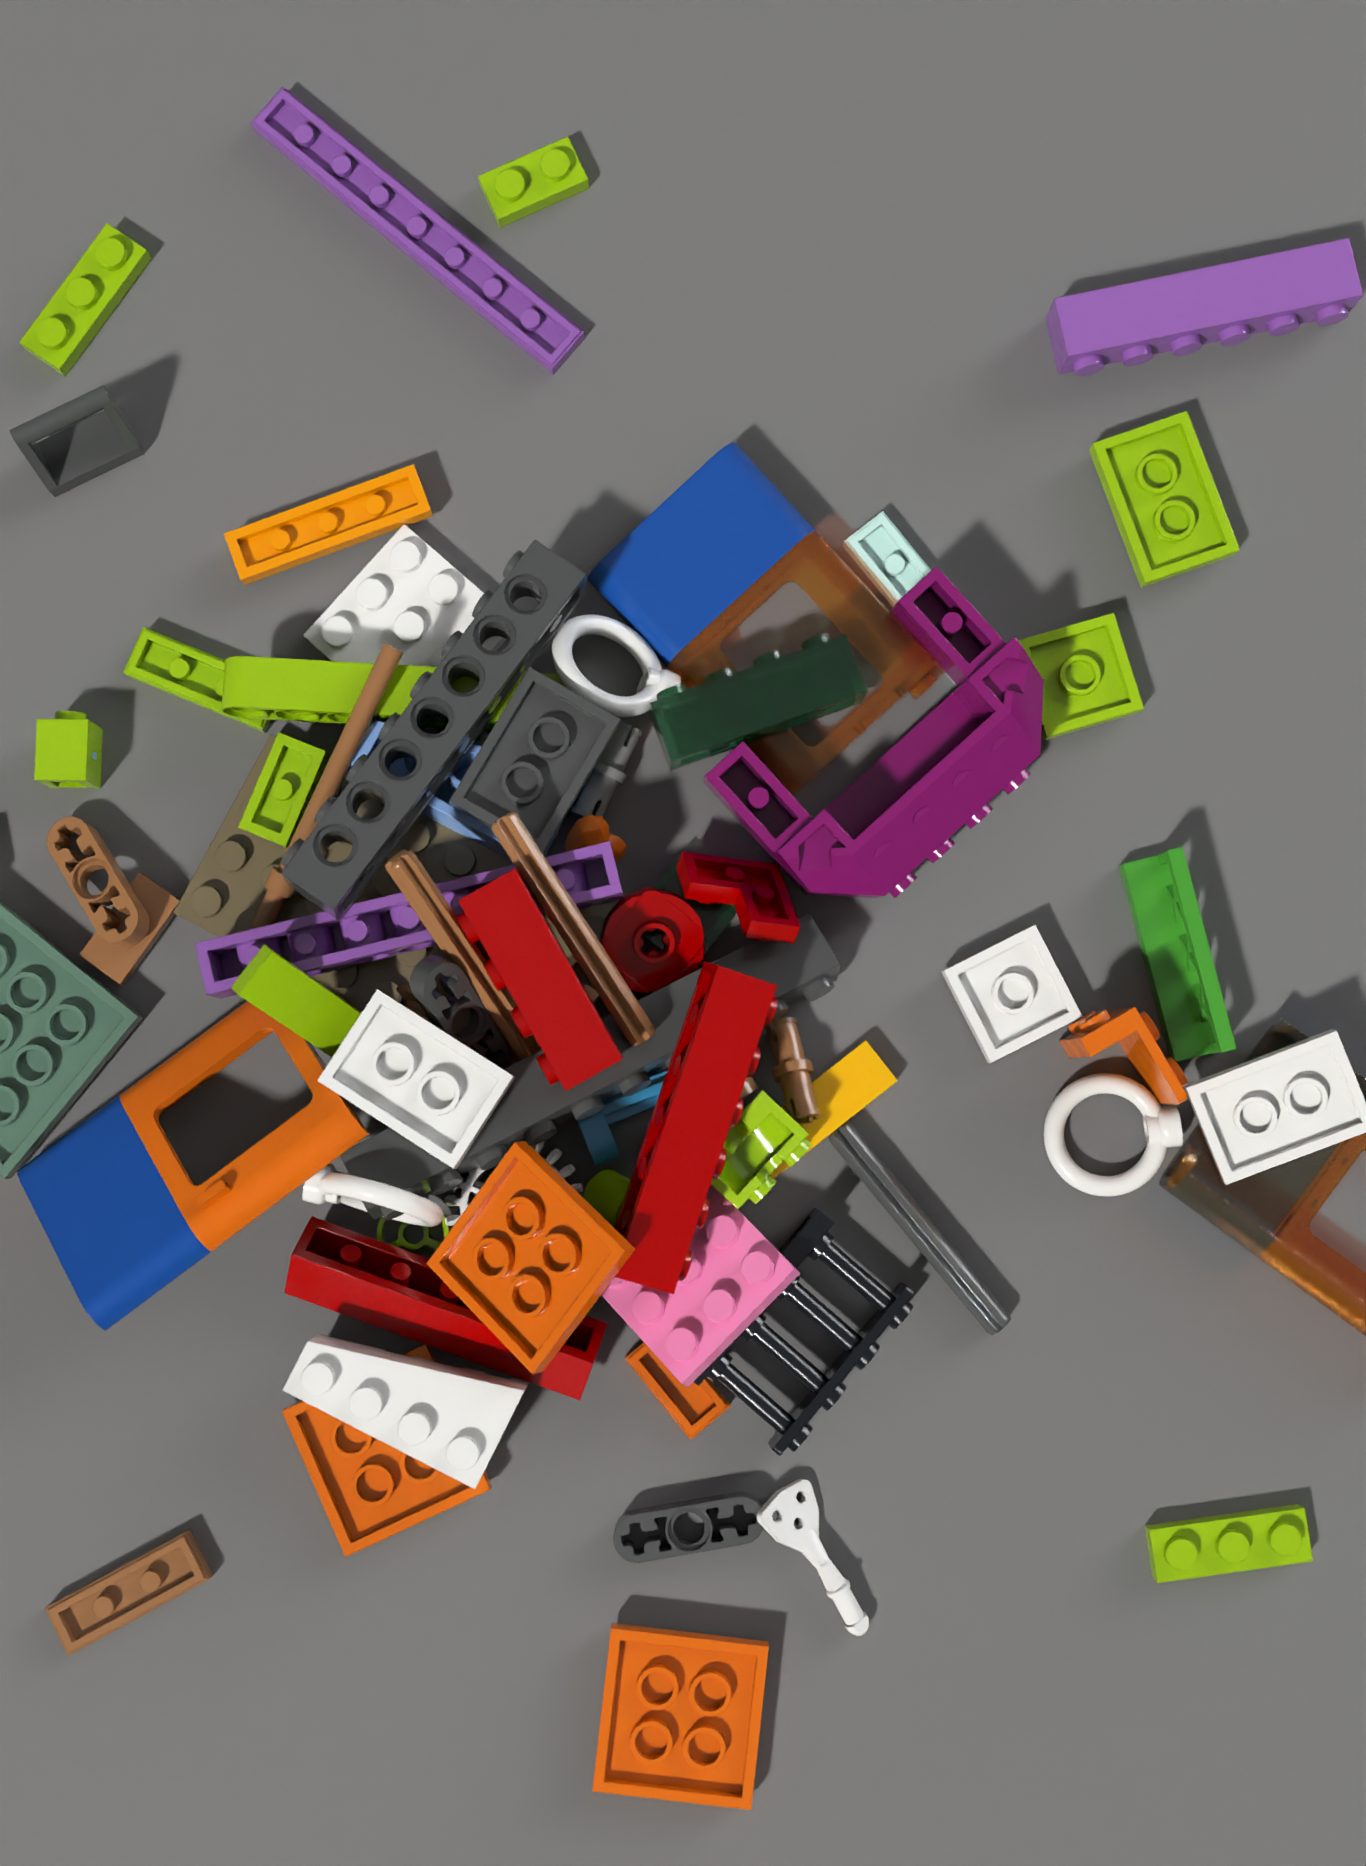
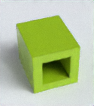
M76 711L55 712L54 719H37L34 780L49 788L101 789L103 729L89 719H86L85 713Z

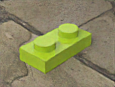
M568 136L478 176L479 185L499 228L589 189L588 178Z
M278 732L238 828L288 848L330 754L325 750Z

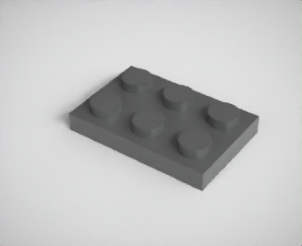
M529 667L453 793L449 803L491 829V825L496 820L509 812H515L542 854H544L619 727L621 719Z

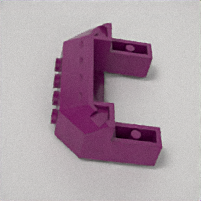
M937 566L898 600L891 613L955 682L958 688L815 818L811 817L744 741L704 776L703 783L805 895L879 898L890 893L893 898L897 897L916 880L917 877L912 871L926 858L931 863H934L955 844L950 836L964 824L971 829L993 809L988 802L1002 789L1007 794H1010L1031 775L1026 767L1040 756L1044 680L1019 641L1013 637L1006 643Z

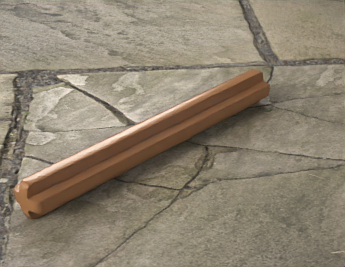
M509 812L491 825L495 836L629 1043L633 1046L644 1043L655 1034V1028L519 816L515 812Z
M405 849L397 852L386 862V870L447 960L458 965L463 970L508 1044L516 1061L519 1062L542 1050L533 1034L524 1038L509 1012V1010L517 1005L505 988L500 991L496 989L483 966L486 959L476 944L470 943L456 918V914L415 853Z

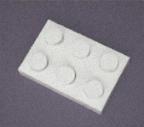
M377 989L317 1081L453 1169H457L515 1077Z
M1335 1029L1325 1031L1184 1086L1225 1185L1366 1133V1101L1339 1034Z

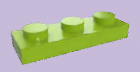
M106 223L19 343L25 350L66 377L151 261L152 257L149 252Z
M1299 1504L1145 1525L1152 1577L1157 1583L1313 1561L1305 1508Z

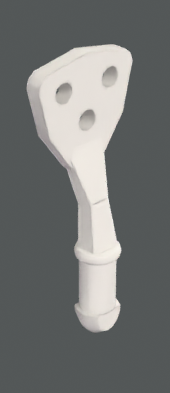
M798 1479L775 1491L758 1511V1523L776 1542L801 1552L814 1565L826 1588L827 1596L833 1600L845 1622V1628L853 1635L862 1636L869 1627L868 1616L866 1612L862 1611L851 1591L849 1580L842 1576L829 1559L819 1539V1508L812 1484L808 1480ZM798 1492L801 1493V1500L799 1502L796 1498ZM776 1511L777 1519L774 1521L772 1515ZM796 1518L799 1521L797 1528L794 1527V1520Z

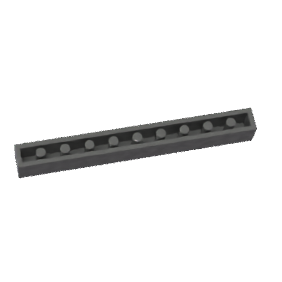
M810 913L798 918L800 930L794 943L778 941L761 942L755 940L712 962V964L777 985L774 994L777 997V1009L772 1022L780 1019L789 1011L788 1005L806 997L807 1001H814L826 995L835 987L833 982L837 981L840 963ZM701 968L638 1000L655 1028V1034L644 1043L637 1046L631 1045L611 1014L603 1018L605 1025L623 1055V1059L568 1091L564 1090L560 1081L552 1086L548 1082L536 1060L537 1056L544 1053L542 1050L503 1069L513 1075L515 1079L457 1169H453L393 1129L388 1128L354 1145L340 1155L349 1175L384 1183L419 1196L432 1191L433 1195H439L459 1185L462 1182L461 1175L478 1166H480L481 1170L497 1166L514 1142L527 1141L531 1146L539 1144L552 1137L558 1131L557 1125L573 1117L577 1121H582L597 1114L605 1106L603 1101L619 1093H622L624 1097L638 1093L651 1083L650 1077L668 1068ZM362 1201L374 1220L382 1216L385 1220H391L404 1214L390 1208Z

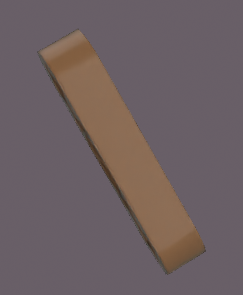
M64 817L55 822L47 835L48 851L98 935L102 939L124 948L140 943L145 938L149 929L148 913L99 832L90 824L76 817ZM73 833L80 835L76 839L77 845L81 852L89 857L82 859L79 854L68 849L72 845L69 837ZM106 869L109 876L106 888L97 895H91L87 889L90 875L96 870ZM113 904L118 911L129 915L125 919L127 929L124 932L115 929L120 924L119 919L114 911L107 908V906Z

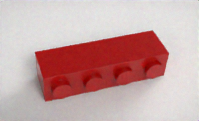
M516 868L458 900L464 912L457 915L456 918L470 943L473 944L480 940L487 951L490 959L485 961L483 966L498 991L506 987L517 1005L509 1010L523 1037L527 1038L533 1034L544 1052L537 1056L536 1060L551 1086L560 1081L564 1090L568 1091L623 1059L620 1049L523 877Z

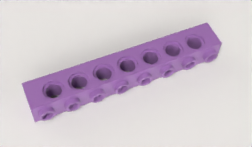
M610 841L545 857L579 910L619 901L624 898ZM510 865L435 885L457 916L464 912L458 902L459 899L513 870L516 866ZM402 892L353 904L341 921L323 911L195 943L206 995L220 999L237 995L230 987L264 944L309 976L437 946V943ZM532 893L535 901L537 902L545 918H549L543 910V908L541 907V905L539 904L534 894Z

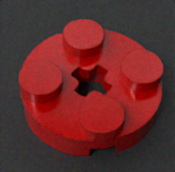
M654 887L640 888L637 892L628 894L619 900L604 920L599 941L631 990L642 993L657 991L698 970L703 960L705 949L703 945V926L693 907L681 896L671 891L658 890ZM663 930L664 933L661 939L665 947L660 952L651 948L645 953L640 949L644 943L641 935L645 931Z

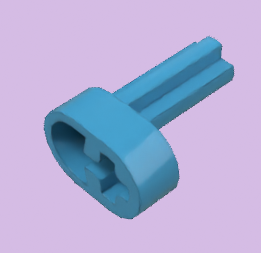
M667 1070L650 1077L651 1083L638 1093L627 1097L619 1093L603 1101L605 1106L597 1114L578 1121L595 1167L620 1158L609 1126L655 1108Z

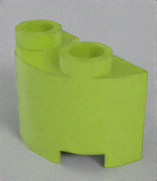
M762 1090L742 1110L737 1125L734 1128H729L723 1146L726 1150L725 1164L720 1176L717 1179L712 1178L711 1185L737 1209L748 1199L757 1204L777 1182L770 1174L783 1161L792 1167L811 1147L812 1144L806 1139L809 1133Z

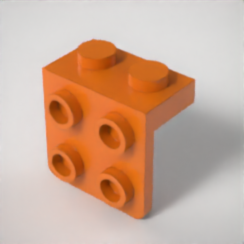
M1136 1007L1114 1009L1109 1012L1106 1009L1097 1013L1091 1011L1068 1024L1067 1026L1071 1034L1059 1040L1069 1058L1092 1057L1114 1043L1119 1042L1142 1083L1156 1097L1160 1104L1179 1105L1188 1099L1183 1089L1188 1084L1184 1072L1173 1058H1165L1156 1043L1160 1039V1033L1155 1023L1146 1012L1139 1013Z

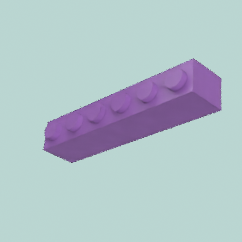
M1346 238L1054 298L1045 319L1058 375L1074 371L1076 376H1086L1102 370L1107 364L1123 361L1125 366H1135L1149 361L1154 355L1172 351L1173 356H1183L1199 350L1204 344L1220 341L1222 346L1236 345L1249 339L1252 334L1269 331L1270 336H1280L1296 330L1301 324L1317 321L1319 326L1332 325L1348 317V313L1363 296V291L1350 239Z

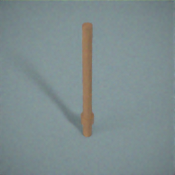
M386 643L383 644L286 852L296 840L301 838L305 841L317 826L314 819L320 807L329 797L336 796L402 657L403 652ZM282 860L279 867H272L264 884V887L268 890L251 924L255 928L274 924L286 899H293L296 893L294 889L287 885L281 875V871L285 868L282 865Z

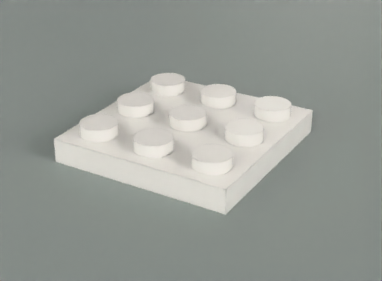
M404 524L303 636L330 661L375 663L383 644L386 643L403 652L398 665L438 667L444 659L441 657V653L445 644L456 631L459 630L464 633L474 620L472 616L473 609L484 593ZM493 636L488 638L482 646L489 651L496 652L506 639L500 636ZM420 728V730L423 731V732L427 729V728Z

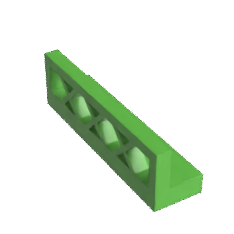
M1183 846L1167 850L1157 856L1120 865L1119 869L1169 1058L1171 1057L1176 1062L1207 1054L1237 1049Z

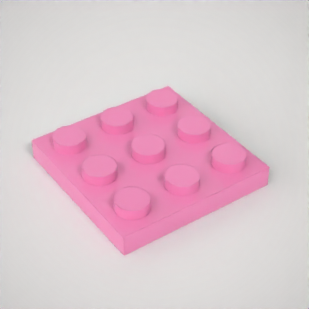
M711 1184L706 1199L709 1201L706 1221L700 1230L695 1229L689 1250L692 1252L690 1269L683 1281L678 1280L674 1294L616 1277L613 1278L601 1294L680 1383L686 1387H689L800 1274L773 1244Z

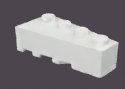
M318 1334L307 1341L282 1391L476 1489L529 1382L493 1376L465 1367L462 1369L440 1364L430 1359L385 1351V1349Z

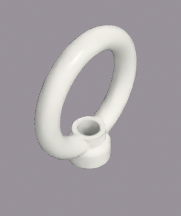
M580 615L567 620L554 636L551 648L553 663L558 676L569 690L617 717L638 716L649 711L651 708L665 713L673 704L680 688L681 676L666 669L662 670L661 663L649 643L626 624L602 615ZM584 635H598L615 641L630 652L638 662L643 673L636 694L627 697L613 695L599 689L586 679L573 659L572 647L575 640Z
M1114 1073L1087 1075L1066 1086L1052 1102L1044 1123L1045 1150L1055 1171L1072 1187L1095 1196H1119L1140 1188L1158 1171L1165 1158L1167 1148L1183 1145L1182 1124L1177 1106L1161 1107L1156 1097L1145 1086L1129 1077ZM1106 1093L1121 1096L1132 1102L1143 1115L1144 1133L1147 1141L1145 1151L1132 1168L1118 1175L1100 1176L1082 1169L1072 1159L1065 1144L1064 1130L1069 1114L1082 1100L1097 1094Z
M331 1163L308 1179L303 1188V1201L319 1205L326 1203V1201L334 1204L340 1202L368 1212L362 1202L366 1201L404 1213L392 1220L413 1225L437 1226L442 1222L444 1216L443 1210L438 1204L422 1196L377 1181L347 1175V1173L337 1171Z

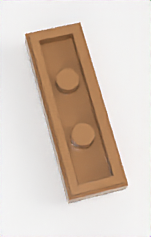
M188 1529L49 1604L45 1610L69 1656L206 1582L213 1576V1573L191 1529Z

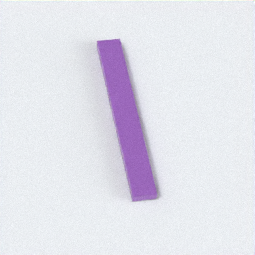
M284 87L275 94L251 121L253 130L552 375L557 372L585 339V333L582 329Z

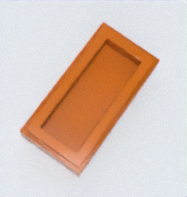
M644 1342L640 1343L625 1356V1360L690 1440L731 1407L727 1399L707 1377L699 1386L694 1382L689 1387L681 1384Z

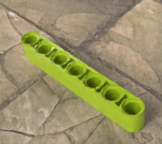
M253 656L228 657L225 659L221 712L230 716L248 719L346 724L374 663ZM397 665L369 725H373L375 720L385 723L395 712L401 715L413 700L410 698V693L417 680L426 671L432 674L437 667ZM542 673L566 687L558 674ZM464 676L456 679L451 687L457 692L467 693L474 690L479 682L472 677ZM518 685L485 727L484 732H491ZM431 717L425 720L420 728L445 729L448 722L440 717Z

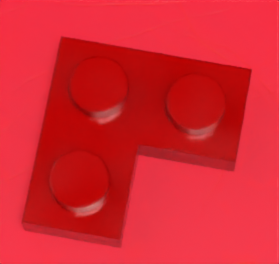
M681 852L676 870L685 899L695 900L703 904L722 903L734 905L745 938H753L761 942H795L800 930V924L778 864Z

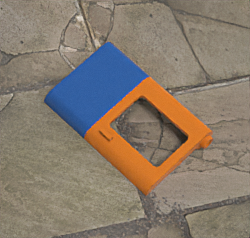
M248 1001L244 1002L17 1170L20 1183L80 1303L90 1318L105 1331L369 1135L348 1100L317 1081L326 1065L314 1046ZM275 1032L312 1092L311 1102L204 1183L194 1186L159 1123V1116L269 1034Z

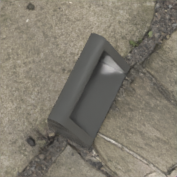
M104 385L10 430L15 443L54 497L145 454L124 410ZM104 409V411H102V412H100V413H98V414H96V415H94V416H92V417H89V418H87V419H85V420H83V421H81V422H79V423H77V424H75V425H73V426H71V427H69V428H67V429H65V430H62V431H60V432H58V433H56V434H54V435H52V436H50V437H48V438H46V439H44V440H42V441L36 443V441H38V440H40V439H42V438H45V437H47V436H49V435H51V434H53V433H55V432H57V431H59V430H61V429H63V428H65V427H67V426H69V425H72V424H74V423H76V422H78V421H80V420H82V419H84V418H86V417H88V416H90V415H92V414H94V413H96V412H99V411H101V410Z

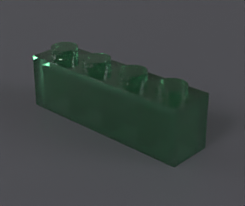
M829 633L820 634L804 641L801 644L802 649L784 656L781 650L772 651L754 659V666L735 673L733 667L723 668L707 675L704 678L705 684L688 690L684 684L675 685L656 694L657 701L650 703L649 715L670 771L734 749L742 741L748 744L861 704L868 691L846 634L831 639Z

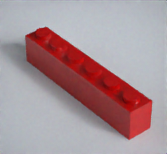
M703 962L614 1227L635 1248V1251L616 1274V1278L674 1294L678 1280L683 1281L687 1276L692 1260V1252L689 1250L695 1229L700 1230L703 1227L708 1215L709 1201L706 1199L712 1178L717 1179L723 1170L726 1160V1150L723 1146L729 1128H734L737 1125L742 1114L743 1099L740 1095L746 1077H751L754 1074L759 1063L760 1048L757 1047L763 1027L769 1026L777 1009V997L774 996L777 985L716 964Z
M311 1216L291 1254L284 1293L571 1398L581 1399L608 1323L585 1316L543 1372L532 1375L426 1264L429 1258Z

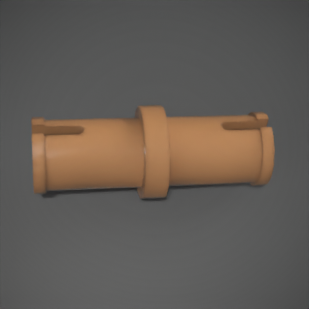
M794 1017L780 1018L765 1027L776 1065L772 1069L773 1078L776 1083L781 1085L787 1113L799 1125L809 1124L813 1120H818L822 1117L810 1078L814 1073L811 1060L805 1058L797 1027V1019Z

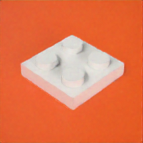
M1036 925L941 972L988 1063H992L1083 1017Z

